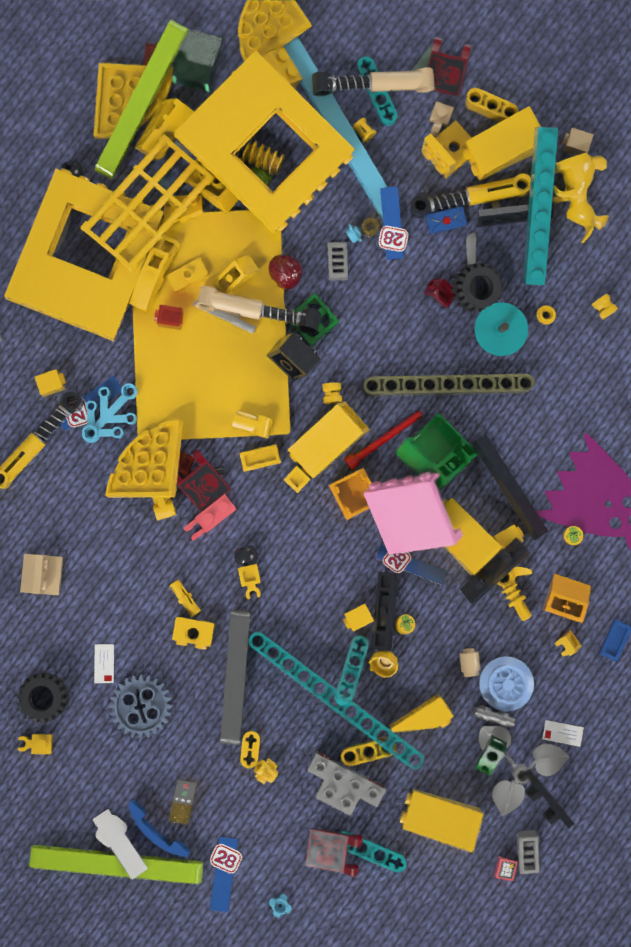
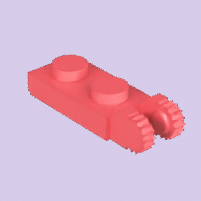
M224 494L197 515L183 529L186 532L190 531L199 523L202 529L191 537L195 541L205 532L208 533L237 509Z

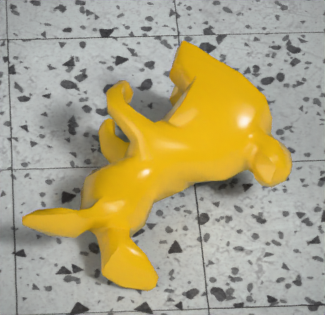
M587 152L555 163L554 174L562 173L566 189L565 191H560L553 185V191L557 196H552L554 203L570 201L566 212L567 219L584 226L586 230L581 243H584L591 236L594 227L599 230L602 229L609 218L608 215L597 216L593 207L587 202V190L593 180L595 170L603 171L606 169L607 160L602 156L591 157Z

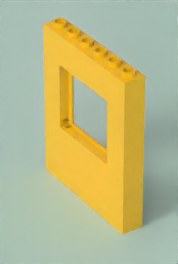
M256 50L175 131L174 135L273 234L277 230L281 232L288 225L286 221L290 217L294 219L301 212L299 208L304 203L308 205L314 198L312 194L316 190L320 192L328 184L326 180L330 176L334 178L341 171L339 167L343 163L347 165L354 157L352 153L355 150ZM277 113L313 151L272 191L235 154Z
M55 169L4 297L6 300L115 341L136 281L149 252L137 264L138 267L133 272L129 271L125 265L116 259L109 278L53 257L71 209L93 216L113 191L108 190V187L104 184L97 183L96 185L91 183L84 176H79V178L73 176L72 172L66 169ZM122 193L118 198L126 206L133 200L126 197L125 193ZM142 200L133 212L142 219L153 204L148 206L143 204L144 201ZM114 203L100 220L111 224L123 209ZM162 209L148 223L155 231L159 229L164 217ZM130 215L119 227L127 230L125 237L138 222ZM143 228L120 256L127 262H130L153 235Z

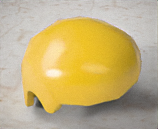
M378 650L369 660L370 671H374L378 676L384 678L392 677L398 670V659L390 651Z

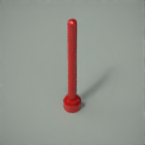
M416 411L356 455L349 454L343 458L351 471L356 469L360 460L420 419L423 413Z

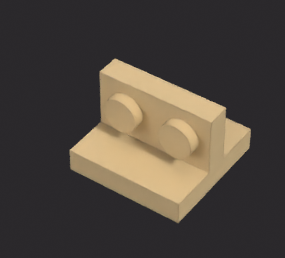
M24 554L20 592L60 595L63 557Z

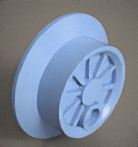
M499 657L485 666L480 676L479 685L483 698L490 706L501 711H513L521 708L529 701L534 689V680L530 669L519 659Z

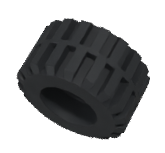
M485 263L469 264L460 268L459 273L454 275L456 280H453L451 285H454V289H451V293H455L454 301H458L457 305L459 307H463L464 310L471 312H481L486 307L499 303L497 299L502 298L500 291H504V286H501L503 279L498 277L500 273L494 271L495 268L493 266H488ZM476 276L482 279L485 286L484 293L479 299H476L470 291V283Z
M47 672L30 676L20 686V693L17 694L19 699L17 704L18 707L21 706L22 710L20 712L22 714L25 713L28 720L32 719L36 723H46L58 718L66 710L65 707L69 703L68 697L70 695L69 692L67 693V684L64 685V680L62 678L59 679L58 675ZM40 686L49 688L53 693V703L47 709L38 707L34 702V692Z

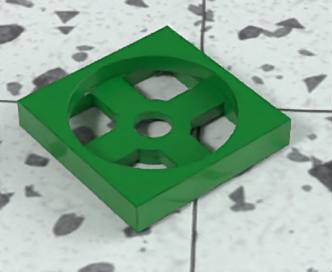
M316 293L297 307L294 312L303 311V309L308 308L306 305L309 304L319 305L321 308L317 311L321 313V317L326 313L329 315V325L325 328L319 322V334L317 336H308L299 330V326L291 323L310 347L340 322Z

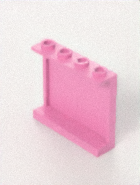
M427 472L417 477L411 475L401 480L394 478L384 483L377 481L370 484L369 488L365 491L364 496L389 554L455 545L463 536L460 529L453 530L434 483V480L439 476L438 473L430 474Z

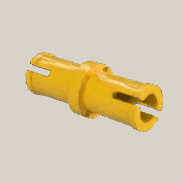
M179 579L169 586L179 599V604L184 606L190 617L195 616L201 611L192 599V594L187 592Z

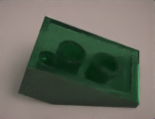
M188 29V33L175 59L171 75L173 83L210 92L223 37Z

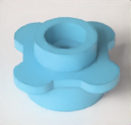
M349 224V228L345 230L348 237L353 243L356 241L361 242L360 236H362L360 229Z
M281 894L276 899H270L269 905L272 906L275 917H280V915L291 911V906L287 902V895Z

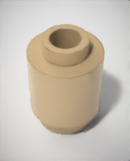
M474 648L463 649V653L459 654L461 672H464V677L478 676L479 670H481L479 652L474 651Z

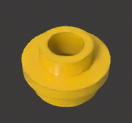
M542 306L537 311V319L542 324H551L556 318V312L551 306ZM547 312L549 318H544L543 313Z

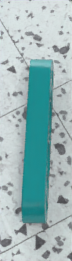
M365 56L359 59L357 64L359 75L362 77L367 75L366 69L362 68L363 63L369 65V72H378L374 61L370 57ZM366 88L381 123L385 126L395 124L397 112L388 92H371L369 88ZM382 95L386 98V102L378 104L376 97ZM386 107H387V112H388V114H389V115H392V114H393L392 119H391L390 121H389L388 118L384 119V118H385V115H386V112H385L384 109H385Z
M364 636L354 637L350 644L334 696L335 701L339 705H348L354 697L369 647V642ZM358 642L362 643V644H361L362 647H361L359 653L356 652L357 647H358V644H357ZM356 658L359 661V665H351L349 659ZM347 674L353 676L354 682L348 683L344 676ZM347 688L346 699H343L341 694Z
M341 830L338 832L347 835H356L346 830ZM363 838L362 840L367 845V850L363 853L358 852L354 846L353 849H350L351 845L348 844L347 852L391 871L402 872L406 868L407 863L404 855ZM383 850L385 852L384 859H375V851ZM389 853L392 854L391 859L393 860L401 858V863H403V865H398V867L396 868L394 862L389 861V864H385L388 860Z

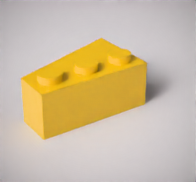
M177 98L163 99L135 148L144 155H147L156 145L157 140L162 134L166 135L173 142L176 138L174 136L175 131L194 111ZM166 144L153 160L162 159L166 155L169 146Z

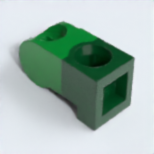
M491 735L475 768L487 775H491L505 754L507 742Z

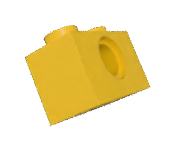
M178 616L175 620L172 640H175L177 645L187 646L188 643L195 644V648L206 650L207 646H212L216 623ZM191 628H196L199 632L196 639L190 638L188 634Z

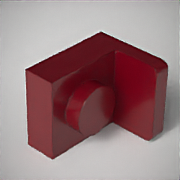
M445 279L431 280L424 291L426 296H432L444 308H449L455 296V293H451V289L454 288Z

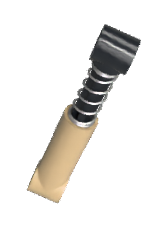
M420 68L415 71L370 72V75L367 74L363 77L361 75L358 77L353 75L350 77L345 75L338 77L332 76L327 71H319L312 74L313 94L315 96H327L337 89L342 91V89L350 90L356 88V90L357 88H363V90L369 88L371 92L416 90L423 93L435 89L432 68Z
M202 286L200 288L196 307L203 311L212 312L215 310L260 320L261 317L263 319L270 318L271 321L276 319L278 322L285 321L286 324L288 322L293 323V325L299 326V330L308 334L317 333L321 313L315 309L305 308L303 311L294 312V310L288 311L286 308L283 310L279 309V307H271V305L265 306L263 301L218 292L217 289L210 286Z

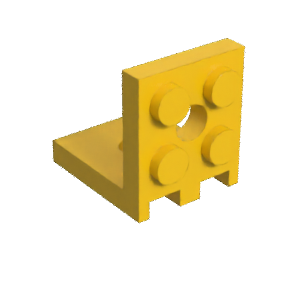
M455 120L436 138L431 133L426 136L421 152L427 160L432 161L431 163L435 166L436 170L440 174H444V177L447 179L468 161L463 156L462 147L467 140L471 139V136ZM456 143L459 146V150L453 152L449 149V145Z

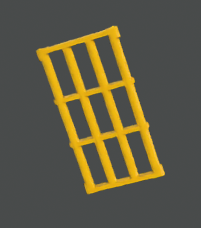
M164 134L160 136L156 145L140 163L133 167L132 172L117 189L108 195L109 198L93 216L80 227L82 231L98 242L131 272L138 267L137 264L158 240H162V236L180 215L188 210L187 207L201 191L215 179L213 175L202 168ZM167 144L175 152L151 178L143 170ZM183 157L190 164L173 184L165 190L158 182L177 160ZM197 169L204 175V178L180 203L172 195ZM140 174L148 183L126 206L118 198ZM155 187L163 195L141 219L133 210ZM170 200L177 208L160 228L155 231L148 223L163 205ZM114 203L117 204L123 211L103 234L98 237L91 231V228ZM130 215L138 223L113 250L105 242ZM145 228L153 236L131 261L127 262L120 254Z

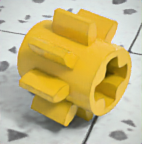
M269 758L266 762L260 760L254 768L255 777L262 784H265L266 781L271 783L278 775V770H276L278 766Z

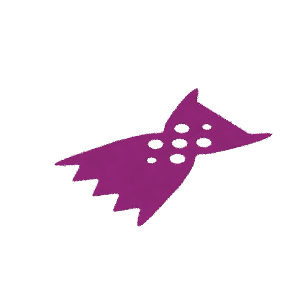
M584 433L589 451L569 452L576 471H557L564 490H546L545 494L552 505V510L537 511V514L543 519L567 527H579L585 533L607 537L622 536L626 539V543L631 551V525L628 522L631 516V508H625L622 504L625 497H631V480L598 443L588 434ZM606 501H611L612 506L610 508L605 507ZM617 517L621 520V526L618 529L610 527L609 522L611 518Z

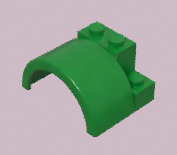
M440 413L436 414L412 439L408 437L396 450V455L417 476L427 472L430 474L438 473L439 476L434 480L438 492L478 455L477 451Z

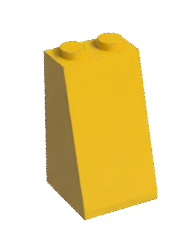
M530 106L465 142L462 147L463 156L470 162L472 173L478 177L479 181L533 155L535 128L541 126Z
M344 401L338 403L288 449L290 452L289 456L294 462H299L303 467L302 470L309 477L315 478L370 429Z
M445 498L442 503L453 530L460 529L463 536L455 545L444 546V548L470 575H475L502 549V546L453 498L449 500Z
M412 788L411 793H407L405 804H408L406 812L402 811L399 821L402 823L404 830L473 853L483 818V812L480 808Z

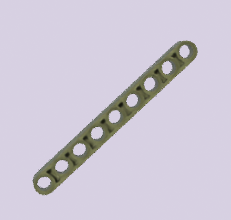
M529 374L378 376L367 378L364 382L363 390L368 396L517 394L529 392L535 382L534 378ZM521 379H526L529 382L528 388H523L520 385ZM464 380H469L472 383L471 389L463 387L462 383ZM483 380L490 381V389H485L482 386ZM501 380H508L510 388H503ZM412 381L415 384V389H406L405 383ZM426 381L433 382L434 389L427 390L424 387V383ZM444 381H451L453 388L450 390L446 389L443 385ZM369 382H374L377 385V389L370 391L366 385ZM394 382L396 389L393 391L388 390L386 383Z

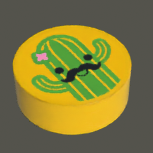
M568 527L563 533V539L569 545H578L583 540V532L579 527Z
M401 615L395 621V628L400 634H409L415 629V621L410 615Z

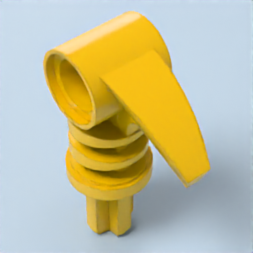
M515 567L507 574L508 580L505 583L499 581L497 585L502 586L504 589L502 593L507 594L505 599L510 600L508 606H514L521 620L525 621L532 614L523 601L526 599V596H520L519 592L521 590L516 589L517 583L515 578L521 575L532 574V570Z

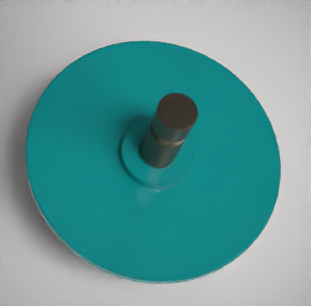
M503 302L494 303L490 307H486L478 315L474 327L475 337L479 345L486 352L495 356H508L517 352L524 345L528 335L527 320L524 314L514 305Z

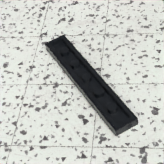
M487 435L473 442V447L532 538L537 540L547 533L548 529Z

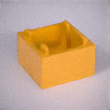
M364 468L329 485L346 521L370 509L364 493L372 483Z

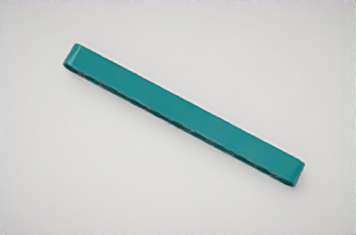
M255 632L250 636L249 644L254 650L408 767L418 769L423 765L424 758L420 752L351 701L346 706L332 705L330 699L335 695L336 689L264 634ZM256 637L263 638V644L259 647L254 645ZM272 648H277L279 651V655L276 658L269 657V651ZM287 660H293V669L286 670L284 663ZM304 671L310 674V678L306 682H302L299 678L300 674ZM318 683H323L326 687L322 694H318L315 691V686ZM348 707L356 708L357 714L355 717L350 718L346 715ZM366 718L371 719L373 722L372 728L368 730L362 727V721ZM381 730H385L389 734L388 740L384 742L379 741L377 738V734ZM397 742L403 743L405 747L404 752L401 754H397L393 750V746ZM413 754H417L421 759L420 764L417 766L409 763V758Z

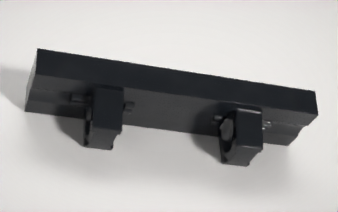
M499 201L491 202V209L478 210V227L526 222L528 219L529 203L500 208ZM552 201L551 218L554 216V201Z
M515 538L509 545L502 548L497 553V556L476 575H472L469 581L460 589L471 604L474 605L530 554L520 539Z
M378 572L371 649L392 651L393 635H396V628L394 627L396 598L400 594V589H397L399 573Z
M529 768L524 772V775L532 784L525 791L526 795L532 802L537 801L541 797L544 798L550 807L543 813V816L551 825L560 819L568 829L571 828L574 822Z

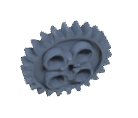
M143 674L140 675L139 680L133 675L132 682L126 678V685L119 683L118 686L121 690L115 689L113 691L117 696L110 698L115 702V704L109 706L115 709L110 715H116L117 718L113 723L120 722L118 729L124 727V734L132 731L131 737H134L136 733H138L139 738L143 737V733L150 737V731L157 734V727L163 729L162 722H169L166 716L172 715L170 711H167L168 708L173 707L172 704H168L172 697H166L169 689L162 690L164 683L159 686L157 685L158 678L152 682L151 675L146 680H144ZM136 689L139 690L141 703L146 705V707L143 708V712L147 720L146 723L143 722L141 708H137V705L139 704V699L136 694ZM145 689H150L153 692L152 699L144 697L143 692ZM127 694H131L134 697L133 704L125 702ZM150 708L157 710L158 716L156 718L149 716L148 711ZM131 713H136L139 716L138 723L130 721Z

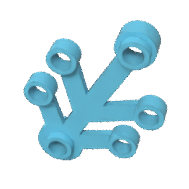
M131 383L123 385L121 389L122 395L109 409L108 398L111 396V390L107 387H101L98 391L100 396V419L96 423L95 412L98 410V404L94 401L86 403L87 425L82 430V437L86 442L94 443L100 437L113 436L120 439L124 436L125 432L121 427L101 429L106 423L134 425L137 422V416L133 413L115 415L129 399H134L138 395V389L135 385ZM132 388L134 392L132 395H129L128 391ZM106 389L107 395L103 396L102 391ZM91 403L94 404L93 410L89 409V405ZM133 415L134 420L129 422V416ZM117 429H120L121 434L119 436H116L115 434ZM91 430L95 432L93 437L89 435Z

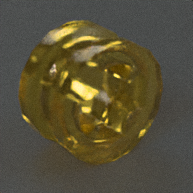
M374 218L365 219L362 224L363 233L370 237L376 235L379 230L378 221ZM370 223H373L376 229H371V231H367V227H365V225H370Z

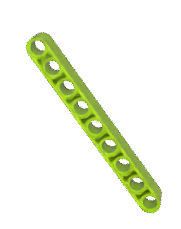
M173 20L169 21L96 164L95 172L110 180L116 175L188 33V28Z
M43 845L31 846L29 867L130 877L114 852ZM139 855L148 869L135 878L191 884L202 883L204 863L201 861Z

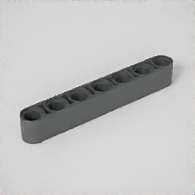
M231 610L221 744L240 745L251 611Z

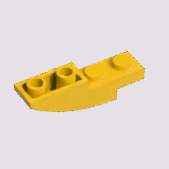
M164 235L162 240L158 242L156 247H152L130 298V305L147 311L164 281L163 276L180 247L179 241Z

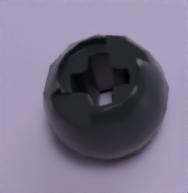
M76 161L65 162L60 170L63 168L72 172V175L78 178L84 175L83 167Z
M247 546L245 550L237 548L234 553L236 564L240 567L245 566L246 563L256 564L258 561L256 548L253 546Z

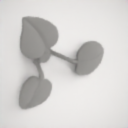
M498 725L481 727L479 744L482 751L486 747L491 735L507 742L506 748L510 746L511 735L504 727ZM541 744L533 750L535 760L527 768L524 764L516 765L505 751V757L513 766L512 773L515 779L512 782L501 780L493 787V801L502 816L507 815L522 803L525 797V789L521 784L529 781L524 772L529 768L532 770L535 764L539 774L543 776L554 775L569 759L567 753L558 746Z

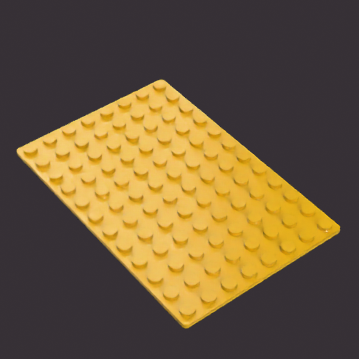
M250 210L229 211L228 213L224 211L203 212L202 215L190 218L186 222L180 223L178 221L173 223L164 236L179 241L180 247L163 276L164 281L147 311L133 306L135 381L138 389V395L136 396L138 436L146 430L159 426L160 423L172 420L183 421L181 440L256 436L251 434L252 432L232 426L237 411L273 419L269 435L289 434L288 376L266 356L274 345L286 336L285 321L278 322L276 319L271 321L270 318L263 319V317L257 320L235 315L240 317V320L256 326L253 334L192 305L197 300L202 286H210L221 292L214 280L234 260L250 255L259 271L249 281L229 294L263 301L265 306L271 305V307H279V309L284 310V289L278 287L277 283L269 275V262L274 256L282 255L281 232L277 230L273 234ZM200 257L209 275L176 293L166 275Z

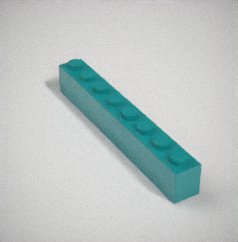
M535 128L522 281L524 284L545 285L558 128Z

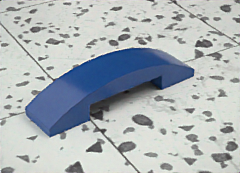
M133 799L128 804L134 821L145 836L154 844L172 854L188 857L191 850L178 838L173 843L169 842L143 818L148 811Z

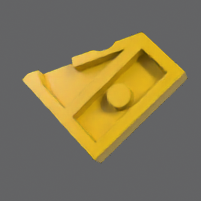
M198 195L187 207L188 210L183 212L174 223L178 221L183 223L190 218L202 215V195ZM173 196V197H175L180 203H182V201H183L187 196ZM170 200L164 204V222L177 208Z

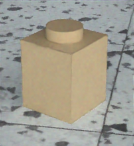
M571 128L570 132L564 135L562 144H565L563 151L575 155L588 153L594 134Z

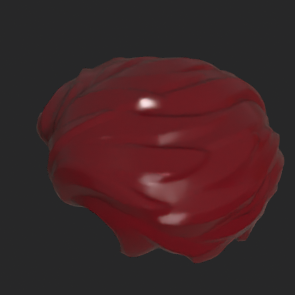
M277 255L269 262V275L277 283L278 287L291 290L297 286L302 277V270L295 258L288 255Z

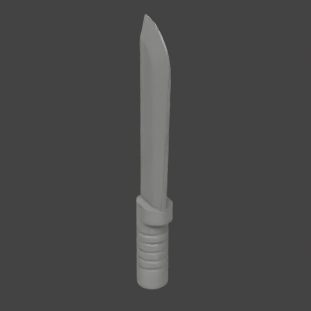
M475 233L469 234L466 239L467 265L476 264ZM476 277L470 283V291L475 298Z
M215 310L208 312L254 334L256 326L240 320V317L234 314Z

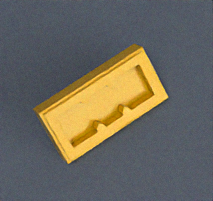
M199 257L166 276L177 293L207 277L209 273Z
M277 444L239 453L244 472L281 463Z

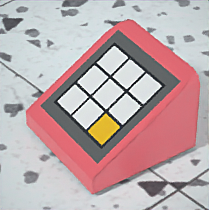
M499 856L494 872L495 878L513 881L518 861Z

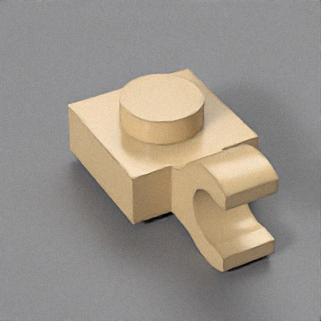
M439 102L435 103L429 120L434 123L431 130L432 136H438L441 126H448L453 107Z

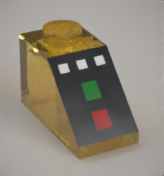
M178 779L169 822L186 825L190 823L197 782Z

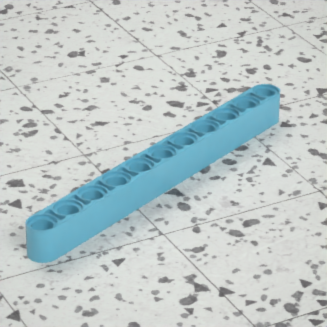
M296 37L283 47L303 78L300 83L317 112L355 149L352 153L354 157L348 164L379 216L383 219L380 188H387V185L332 93L327 96H315L313 94L312 74L319 71L299 38Z

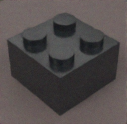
M294 333L281 338L266 355L292 381L307 376L321 360L317 356V352L313 348L308 347L300 335Z

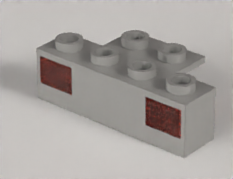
M318 751L315 752L307 768L308 772L323 779L316 793V798L350 816L359 799L378 807L386 791L385 786Z

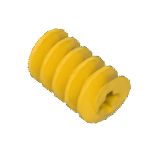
M255 141L253 144L249 142L246 146L242 161L248 160L250 165L255 163L256 168L262 165L263 171H267L269 168V174L272 175L276 171L277 176L283 165L285 154L277 157V150L270 154V147L264 151V144L258 148L257 141Z

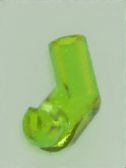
M260 168L250 169L265 184H269L272 179L271 175Z

